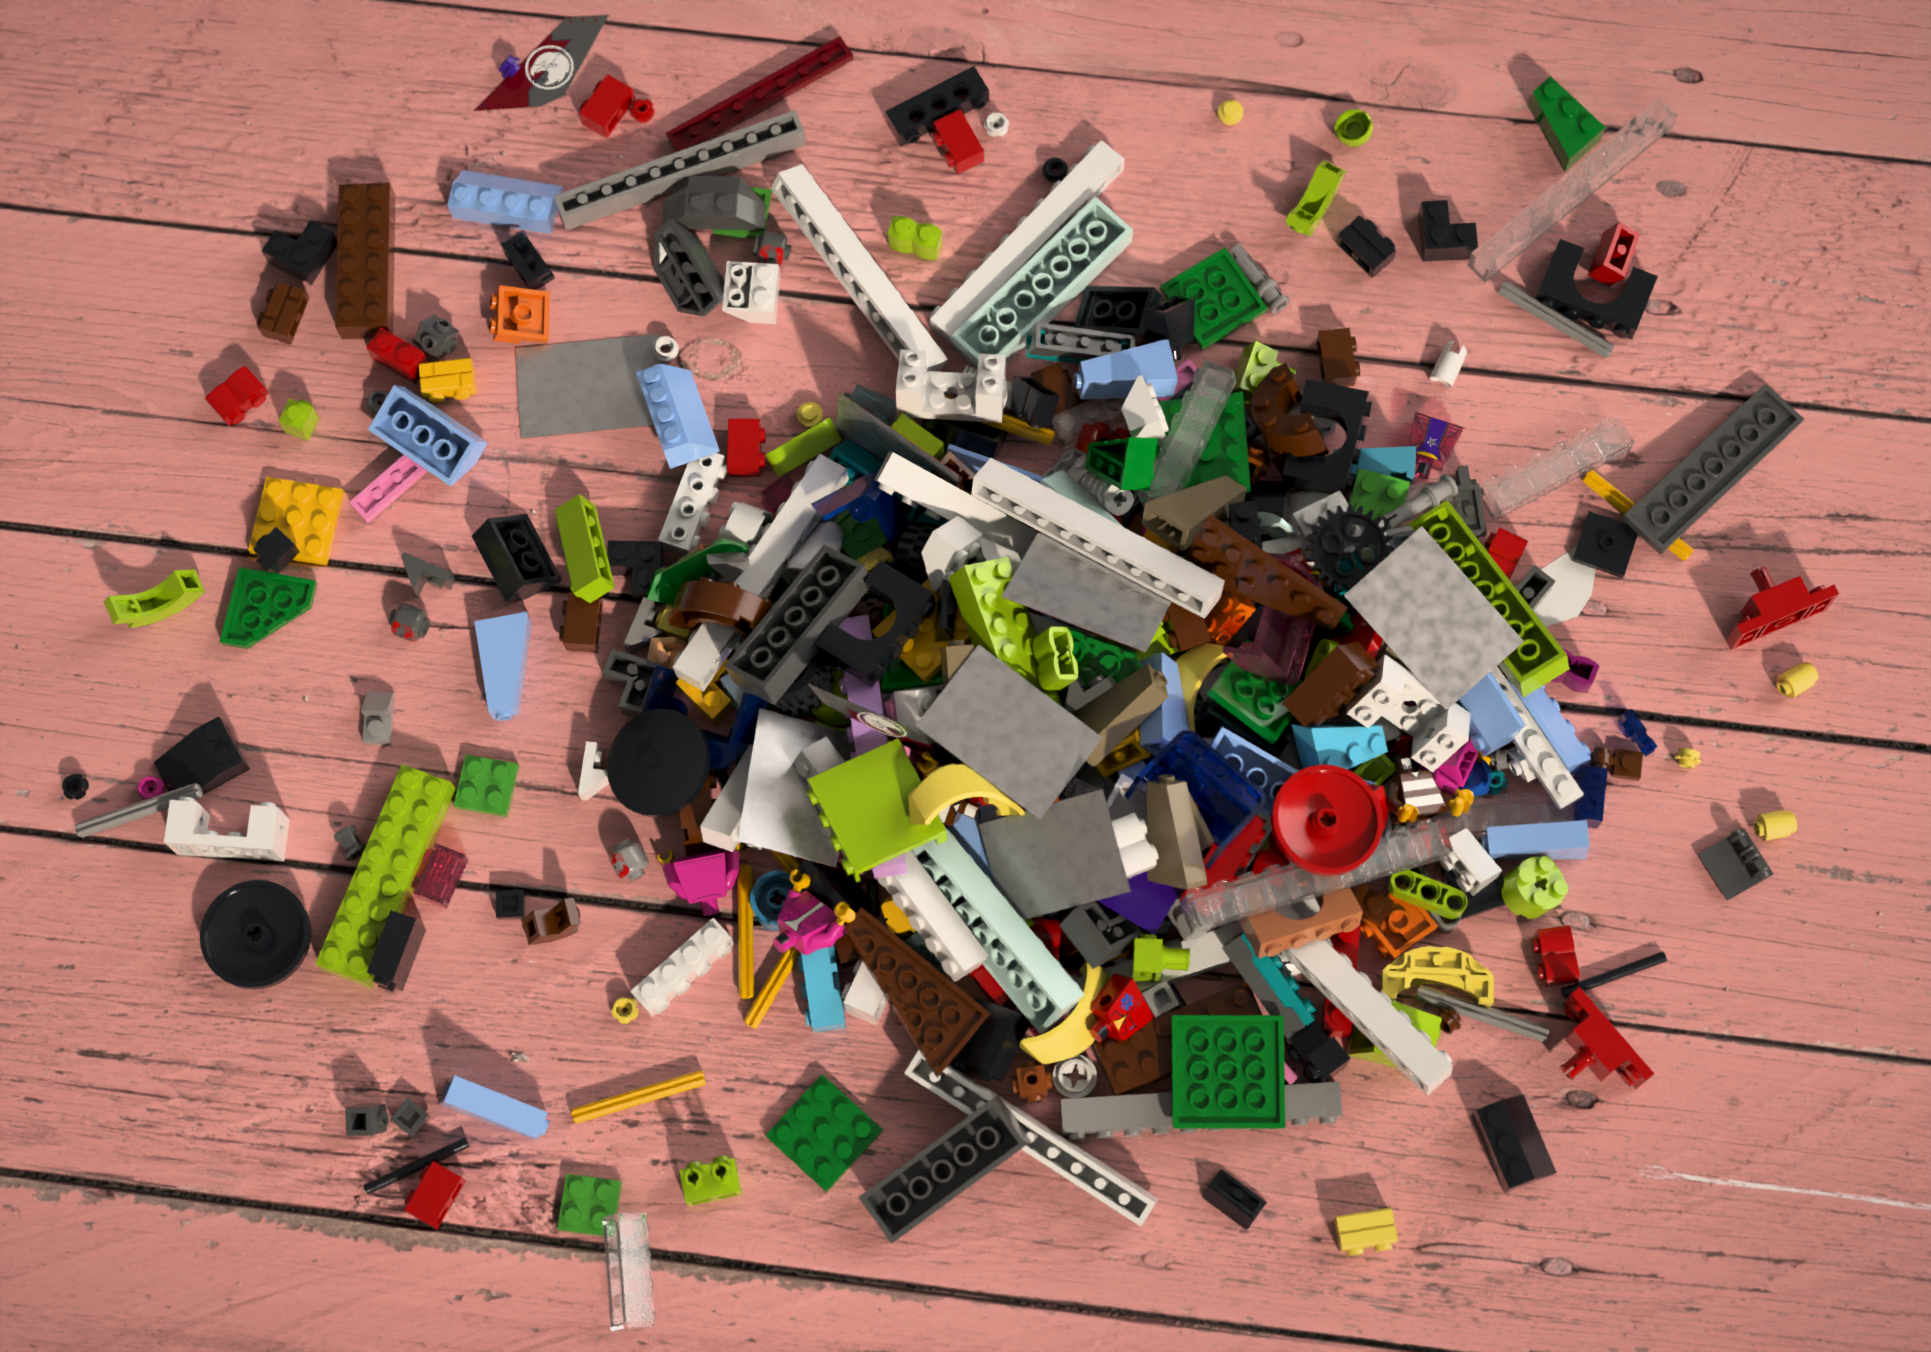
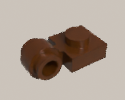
M1596 747L1590 755V765L1594 772L1606 773L1608 768H1612V777L1639 781L1641 778L1643 752L1616 748L1614 757H1612L1610 749Z

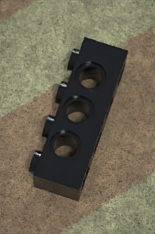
M972 66L886 110V123L900 147L905 144H913L924 134L934 132L933 122L960 109L965 115V113L973 109L979 110L989 102V89L975 66ZM965 95L966 98L957 99L956 96ZM936 106L944 107V109L940 111L934 110L933 108ZM915 117H919L922 119L919 122L911 121V119Z

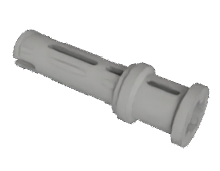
M1241 244L1234 246L1231 252H1229L1245 276L1255 286L1259 296L1270 306V312L1276 314L1282 311L1289 304L1290 298L1282 294L1277 288V282L1272 278H1268Z
M1442 475L1438 482L1431 486H1424L1419 495L1389 513L1382 515L1381 518L1384 525L1389 523L1388 530L1394 529L1426 508H1436L1440 505V501L1449 496L1454 497L1457 495L1458 487L1450 475Z

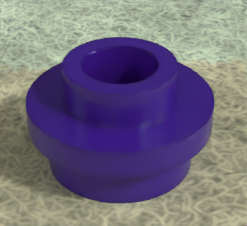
M510 54L498 68L502 73L501 76L505 78L508 75L512 78L521 67L518 64L520 59L518 57L514 58Z

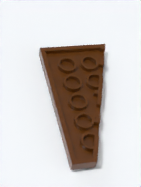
M1211 514L1205 520L1184 558L1225 580L1223 590L1331 631L1337 626L1347 610V607Z
M861 907L855 914L854 920L849 922L843 931L938 1078L990 1013Z

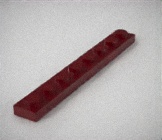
M839 36L666 132V137L676 152L709 141L854 60L853 54L842 37Z

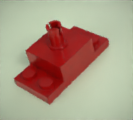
M1766 566L1761 567V570L1759 568L1754 570L1750 575L1760 592L1752 595L1740 611L1743 618L1736 622L1737 626L1731 629L1732 633L1726 640L1730 650L1827 610L1839 595L1835 584L1827 588L1824 585H1820L1809 592L1801 576L1775 586Z
M1580 987L1571 993L1563 1003L1565 1006L1564 1012L1573 1022L1577 1021L1579 1025L1564 1039L1576 1054L1560 1066L1562 1072L1565 1073L1568 1069L1574 1067L1566 1075L1570 1080H1573L1575 1076L1588 1066L1596 1077L1603 1081L1618 1068L1621 1071L1619 1074L1621 1079L1628 1086L1631 1087L1633 1085L1635 1089H1638L1655 1073Z

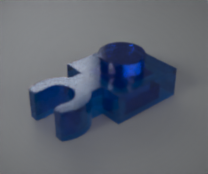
M1629 709L1623 713L1618 720L1621 733L1626 738H1630L1633 743L1636 742L1645 757L1653 753L1657 745L1647 735V729L1634 711Z

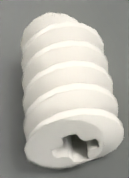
M1091 472L1086 474L1080 486L1110 514L1116 516L1123 515L1133 505L1134 497L1130 490H1121Z

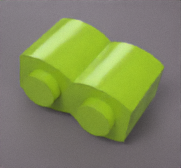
M894 216L887 232L888 245L893 250L901 253L913 252L916 256L926 260L938 259L943 238L942 230L937 226L929 223L917 224L908 217Z
M1049 627L1033 640L1034 656L1039 663L1038 679L1043 690H1061L1077 680L1078 665L1072 654L1073 638L1068 627Z

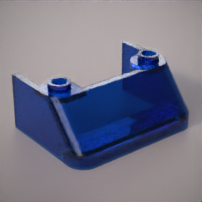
M878 471L870 472L811 504L824 521L847 509L850 515L859 522H866L876 517L894 557L903 533L910 526L895 491L890 495L878 488L880 483L874 480ZM896 558L887 565L895 569ZM868 593L860 601H867V599L876 597Z
M656 665L642 713L653 709H670L686 716L688 715V708L685 702L673 697L676 690L675 682L679 679L673 669ZM744 692L735 723L731 727L728 737L702 729L710 747V768L717 770L729 768L747 750L749 745L754 742L759 708L765 709L767 701L756 695Z
M1191 730L1179 732L1136 776L1124 795L1125 798L1129 799L1144 783L1157 780L1158 775H1174L1176 780L1186 781L1188 791L1193 800L1216 819L1209 832L1218 848L1206 863L1205 867L1207 869H1210L1234 844L1266 804V795L1260 787L1197 733Z

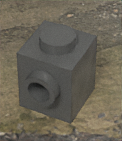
M386 1103L358 1104L345 1108L346 1136H372L387 1131L389 1115L386 1111Z

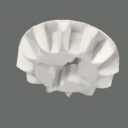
M1082 1055L1058 1061L1053 1070L1054 1086L1061 1095L1071 1099L1084 1098L1093 1091L1097 1081V1072L1094 1064ZM1076 1065L1078 1074L1087 1079L1078 1080L1075 1088H1072L1071 1079L1062 1075L1072 1074Z

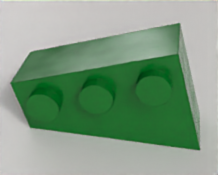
M1551 76L1532 92L1528 107L1541 131L1545 132L1551 143V149L1553 152H1556L1562 163L1561 167L1566 172L1601 141L1606 127Z
M1127 437L1125 439L1088 443L1085 469L1121 490L1150 491L1151 482L1154 478L1153 466L1158 438Z

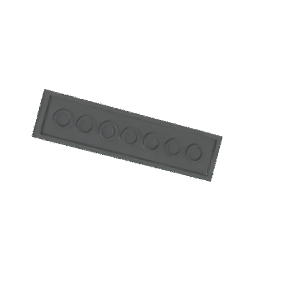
M1767 384L1763 385L1625 513L1622 519L1661 555L1804 421V418Z

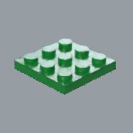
M1226 247L1160 285V291L1166 299L1173 296L1195 299L1194 340L1201 350L1243 327L1268 310V307Z
M1247 638L1210 688L1207 695L1273 745L1294 716L1283 702L1303 681Z
M821 1074L765 1136L827 1193L879 1137L883 1129Z

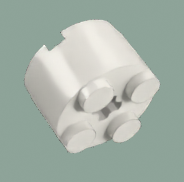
M734 502L730 508V517L727 524H723L719 530L718 539L723 537L745 543L749 548L748 554L750 548L754 544L757 545L762 538L765 526L768 523H772L775 519L774 514L743 502Z

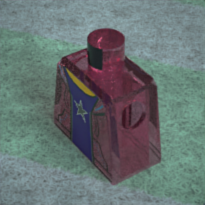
M1415 412L1411 425L1409 446H1416V477L1428 479L1431 469L1443 470L1460 439L1464 427Z

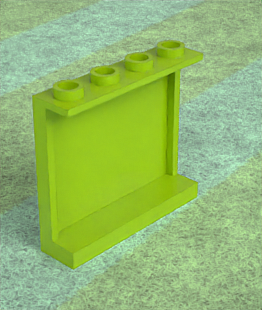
M895 739L808 779L809 790L806 791L808 799L812 806L817 804L820 813L817 814L820 823L824 829L829 828L831 831L830 842L835 852L841 851L844 857L841 860L843 868L847 875H853L856 882L860 881V873L932 840H935L937 845L947 841V831L938 814L929 825L910 824L908 795L913 788H917L921 784V780L899 739Z

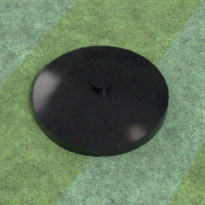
M653 709L635 716L618 732L609 750L607 776L612 792L626 808L643 816L665 817L681 811L699 795L706 783L711 763L708 740L703 730L695 721L678 711Z
M266 880L245 881L222 892L207 909L200 929L202 954L211 970L225 982L238 988L250 990L269 988L289 978L303 963L311 943V922L302 902L284 886Z

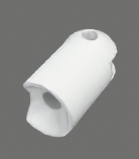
M1454 340L1444 345L1429 377L1433 382H1443L1447 388L1453 387L1467 354L1464 345L1459 354L1450 351Z

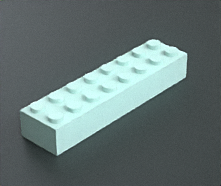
M1094 197L951 336L952 348L976 369H978L979 354L1006 355L1007 364L1026 346V332L1036 322L1048 324L1132 243L1133 229L1097 197Z
M946 828V842L937 845L935 840H932L913 849L912 853L989 955L982 965L1039 1034L1042 1035L1063 1021L1085 994L1062 968L1061 963L1047 950L1042 940L1037 938L1027 926L1025 920L1012 908L1007 898L997 890L990 878L977 866L972 856L962 848L955 836Z

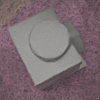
M1166 980L1142 993L1155 1018L1179 1009L1180 1004Z

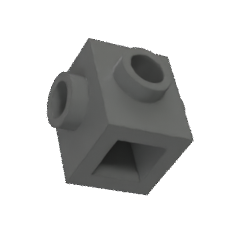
M433 315L420 322L413 343L425 350L429 356L439 359L446 354H451L455 350L458 343L456 339L459 330L453 327L447 320Z

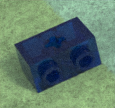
M1579 766L1575 773V782L1584 795L1572 803L1570 821L1587 820L1588 827L1596 829L1602 823L1608 768Z

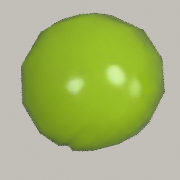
M1358 109L1346 110L1338 116L1334 125V131L1342 144L1348 147H1360L1368 142L1372 136L1373 123L1367 112Z

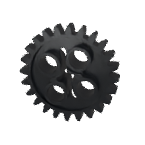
M1349 504L1346 512H1343L1339 505L1336 508L1335 515L1328 509L1326 511L1327 520L1319 516L1317 521L1320 526H1311L1310 529L1315 535H1307L1306 540L1312 543L1305 547V551L1312 552V555L1308 556L1306 561L1315 563L1310 571L1315 572L1319 570L1318 581L1323 578L1328 579L1326 582L1327 588L1332 583H1335L1336 592H1339L1342 586H1346V591L1348 592L1388 556L1386 555L1387 553L1394 551V547L1387 545L1393 539V536L1384 535L1389 527H1380L1378 525L1382 520L1381 517L1375 520L1371 519L1373 515L1372 510L1364 515L1363 506H1360L1356 512H1353L1352 505ZM1352 524L1357 525L1361 529V535L1357 537L1351 536L1347 530L1348 526ZM1336 528L1341 529L1344 539L1337 533ZM1328 537L1335 539L1338 547L1334 550L1327 549L1324 545V539ZM1346 543L1348 546L1353 545L1355 547L1353 555L1359 564L1362 565V570H1359L1356 566L1352 553L1350 551L1345 553L1343 550ZM1364 548L1372 549L1375 558L1373 560L1364 559L1361 550ZM1338 562H1348L1351 566V572H1340L1337 567Z

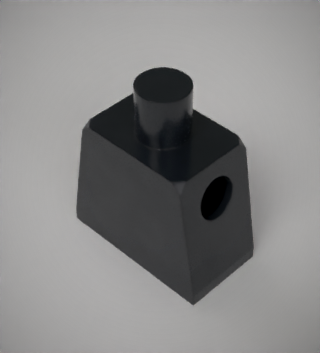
M1173 296L1145 309L1144 314L1150 343L1169 340L1173 361L1175 362L1182 359L1181 347L1192 342L1194 339L1195 299Z

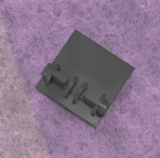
M1744 828L1732 832L1727 838L1697 854L1727 901L1774 875Z

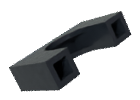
M1560 239L1536 299L1540 300L1541 304L1564 313L1570 319H1580L1588 322L1591 327L1606 329L1613 332L1619 338L1633 339L1658 276L1633 267L1620 297L1605 304L1590 302L1579 294L1574 283V273L1584 248Z
M1306 379L1301 399V414L1310 412L1311 416L1330 419L1338 423L1345 431L1347 438L1338 451L1327 456L1309 455L1293 457L1292 453H1288L1282 474L1283 485L1330 495L1341 491L1342 495L1346 497L1347 489H1352L1355 479V473H1351L1353 464L1358 465L1361 449H1357L1359 440L1364 441L1367 426L1363 425L1365 417L1370 418L1373 402L1369 401V391Z
M882 561L877 564L864 582L871 595L896 610V620L892 628L879 638L862 640L831 623L815 643L822 657L870 687L885 676L887 667L893 660L899 658L904 645L909 639L916 636L921 623L925 618H929L933 614L937 604L932 591Z

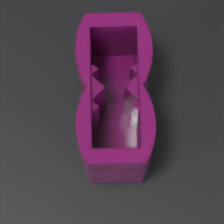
M1562 648L1567 654L1569 670L1551 680V682H1562L1566 687L1576 692H1588L1594 682L1599 665L1587 657L1573 656L1568 650Z

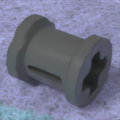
M354 825L347 826L334 835V840L340 843L345 852L344 857L346 861H352L362 856L366 845L362 844L359 840Z

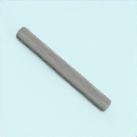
M1504 281L1498 290L1499 295L1604 358H1608L1614 349L1612 343L1557 310L1541 304L1540 300L1508 281Z
M193 783L75 824L76 834L83 838L169 809L170 800H179V797L199 799L203 796L202 788L199 784Z
M1419 985L1415 994L1417 1001L1448 1010L1450 1008L1459 1015L1541 1042H1545L1549 1035V1027L1423 985Z

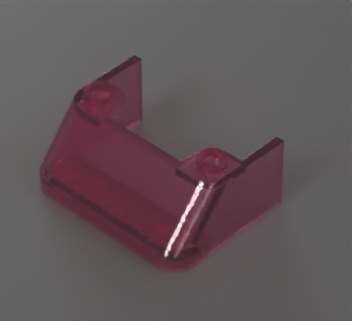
M1268 553L1324 591L1322 585L1293 555ZM1264 606L1253 644L1244 642L1239 648L1224 647L1222 652L1242 670L1282 684L1295 685L1300 678L1316 624Z

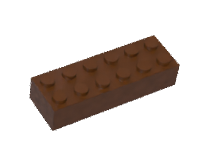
M390 183L339 184L335 328L341 339L373 338L380 327L393 334L396 195Z
M1247 982L1152 1019L1126 1040L1120 1041L1108 1037L1101 1042L1094 1043V1051L1113 1096L1128 1095L1171 1077V1015H1263Z

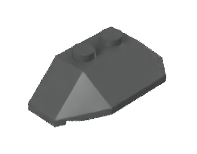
M689 176L664 202L662 225L670 218H674L686 229L765 231L766 205L742 177Z
M670 218L653 233V241H655L654 271L678 312L705 317L723 301L725 281L702 242L677 220Z

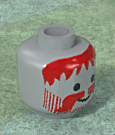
M629 839L611 849L612 853L609 856V861L618 878L626 879L629 877L632 882L645 875L643 870L648 867L649 860L640 843L631 842Z

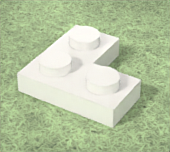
M1338 491L1293 513L1292 519L1306 540L1307 535H1315L1310 529L1311 526H1320L1317 521L1319 516L1327 520L1326 511L1329 509L1335 515L1336 508L1339 505L1343 512H1346L1348 503L1341 491ZM1352 524L1348 526L1347 530L1351 536L1357 537L1361 535V529L1357 525ZM1336 528L1337 533L1344 539L1341 529Z

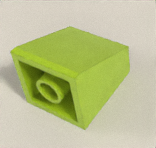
M1391 1000V1005L1398 1012L1400 1010L1405 1012L1412 1021L1411 1025L1418 1031H1424L1430 1037L1431 1044L1436 1047V1042L1441 1034L1440 1024L1442 1018ZM1354 1024L1352 1025L1346 1051L1349 1056L1398 1068Z

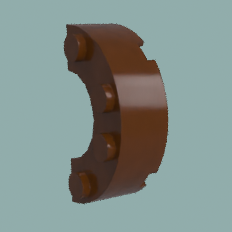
M1287 362L1272 368L1269 374L1257 386L1251 400L1252 417L1266 445L1279 454L1287 452L1292 453L1293 457H1302L1323 452L1326 448L1310 412L1301 415H1288V412L1294 405L1301 401L1302 395Z
M700 577L699 580L685 582L679 586L668 622L672 627L695 630L697 623H716L735 630L747 639L773 606L769 599L758 597L740 589V586L735 582L725 581V583H719L706 577Z
M715 753L711 754L710 770L703 789L687 807L679 811L681 828L684 829L685 834L684 846L687 856L720 849V847L703 842L700 826L716 799H713L712 789L717 788L715 772H712V770L717 769Z

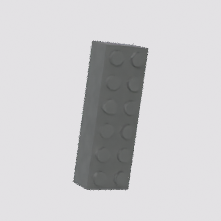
M823 545L724 665L733 682L775 705L817 654L818 649L815 643L830 624L833 623L839 627L868 591L864 581L869 576L865 565Z
M998 1095L870 1188L859 1199L892 1244L1032 1141Z

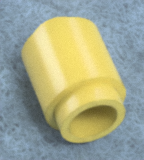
M1809 662L1798 663L1777 676V689L1783 696L1794 698L1815 685V681L1819 679L1818 672Z
M1779 810L1758 814L1756 821L1753 823V828L1757 837L1760 836L1763 841L1789 837L1791 833H1795L1797 831V821L1792 811Z

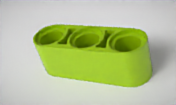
M829 417L765 454L779 478L839 443L843 438Z
M1408 869L1396 870L1388 882V890L1395 898L1449 919L1460 917L1467 907V896L1461 890ZM1403 878L1408 882L1409 887L1400 889L1395 885V880ZM1428 888L1433 891L1434 898L1430 900L1425 899L1420 891ZM1451 898L1456 899L1460 903V909L1453 910L1449 908L1447 900Z

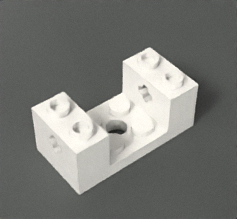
M900 349L896 383L897 417L903 413L909 418L1002 423L1006 384V355L979 354L978 374L927 371V351ZM953 393L956 394L957 397L954 399H948L945 397V395Z
M1383 655L1377 661L1380 666L1374 671L1376 676L1367 685H1361L1355 691L1357 696L1348 703L1347 714L1367 728L1383 716L1413 737L1411 758L1431 772H1434L1468 741L1471 713L1456 703L1448 710H1445L1413 673L1387 655ZM1414 701L1417 705L1409 707L1404 705L1403 702Z
M179 797V800H170L164 843L177 855L284 862L290 820L276 807V804L260 802L259 806L251 805L247 837H245V834L239 832H229L228 836L218 835V832L208 830L210 814L202 805L195 802L196 799Z

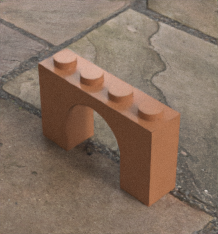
M1308 872L1306 882L1320 910L1314 916L1303 920L1289 919L1277 913L1268 901L1259 882L1233 890L1231 907L1257 958L1272 957L1283 950L1297 949L1303 947L1306 943L1315 940H1326L1334 934L1343 931L1351 932L1359 927L1363 910L1344 875L1320 876Z

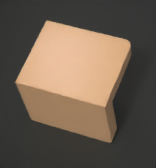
M677 637L651 638L647 660L662 664L665 672L674 671L673 661L680 651H684L688 643Z

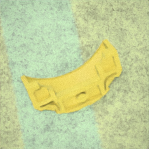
M1207 642L1189 649L1175 661L1178 663L1194 754H1201L1203 750L1200 746L1201 740L1197 738L1194 725V707L1197 693L1203 680L1211 672L1212 668L1217 664H1226L1229 656L1233 655L1235 650Z
M965 763L948 764L933 770L908 795L910 824L929 825L943 809L959 800L970 797H983L984 803L993 804L997 808V815L1000 816L1025 815L1020 804Z
M1427 946L1408 951L1388 964L1382 971L1380 991L1384 992L1390 1000L1396 1001L1397 994L1410 987L1425 984L1444 985L1458 989L1477 1000L1478 1004L1490 1008L1494 1003V975L1488 968H1484L1479 962L1474 960L1473 956L1450 947Z
M1085 960L1083 966L1079 969V972L1084 977V984L1081 990L1085 995L1080 999L1074 1011L1053 1030L1036 1037L1028 1034L1025 1039L1023 1038L1020 1041L1021 1049L1041 1064H1052L1053 1062L1068 1058L1071 1059L1093 1044L1095 1039L1090 1035L1089 1029L1097 1021L1090 1010V1006L1110 979V976L1100 966L1092 969Z

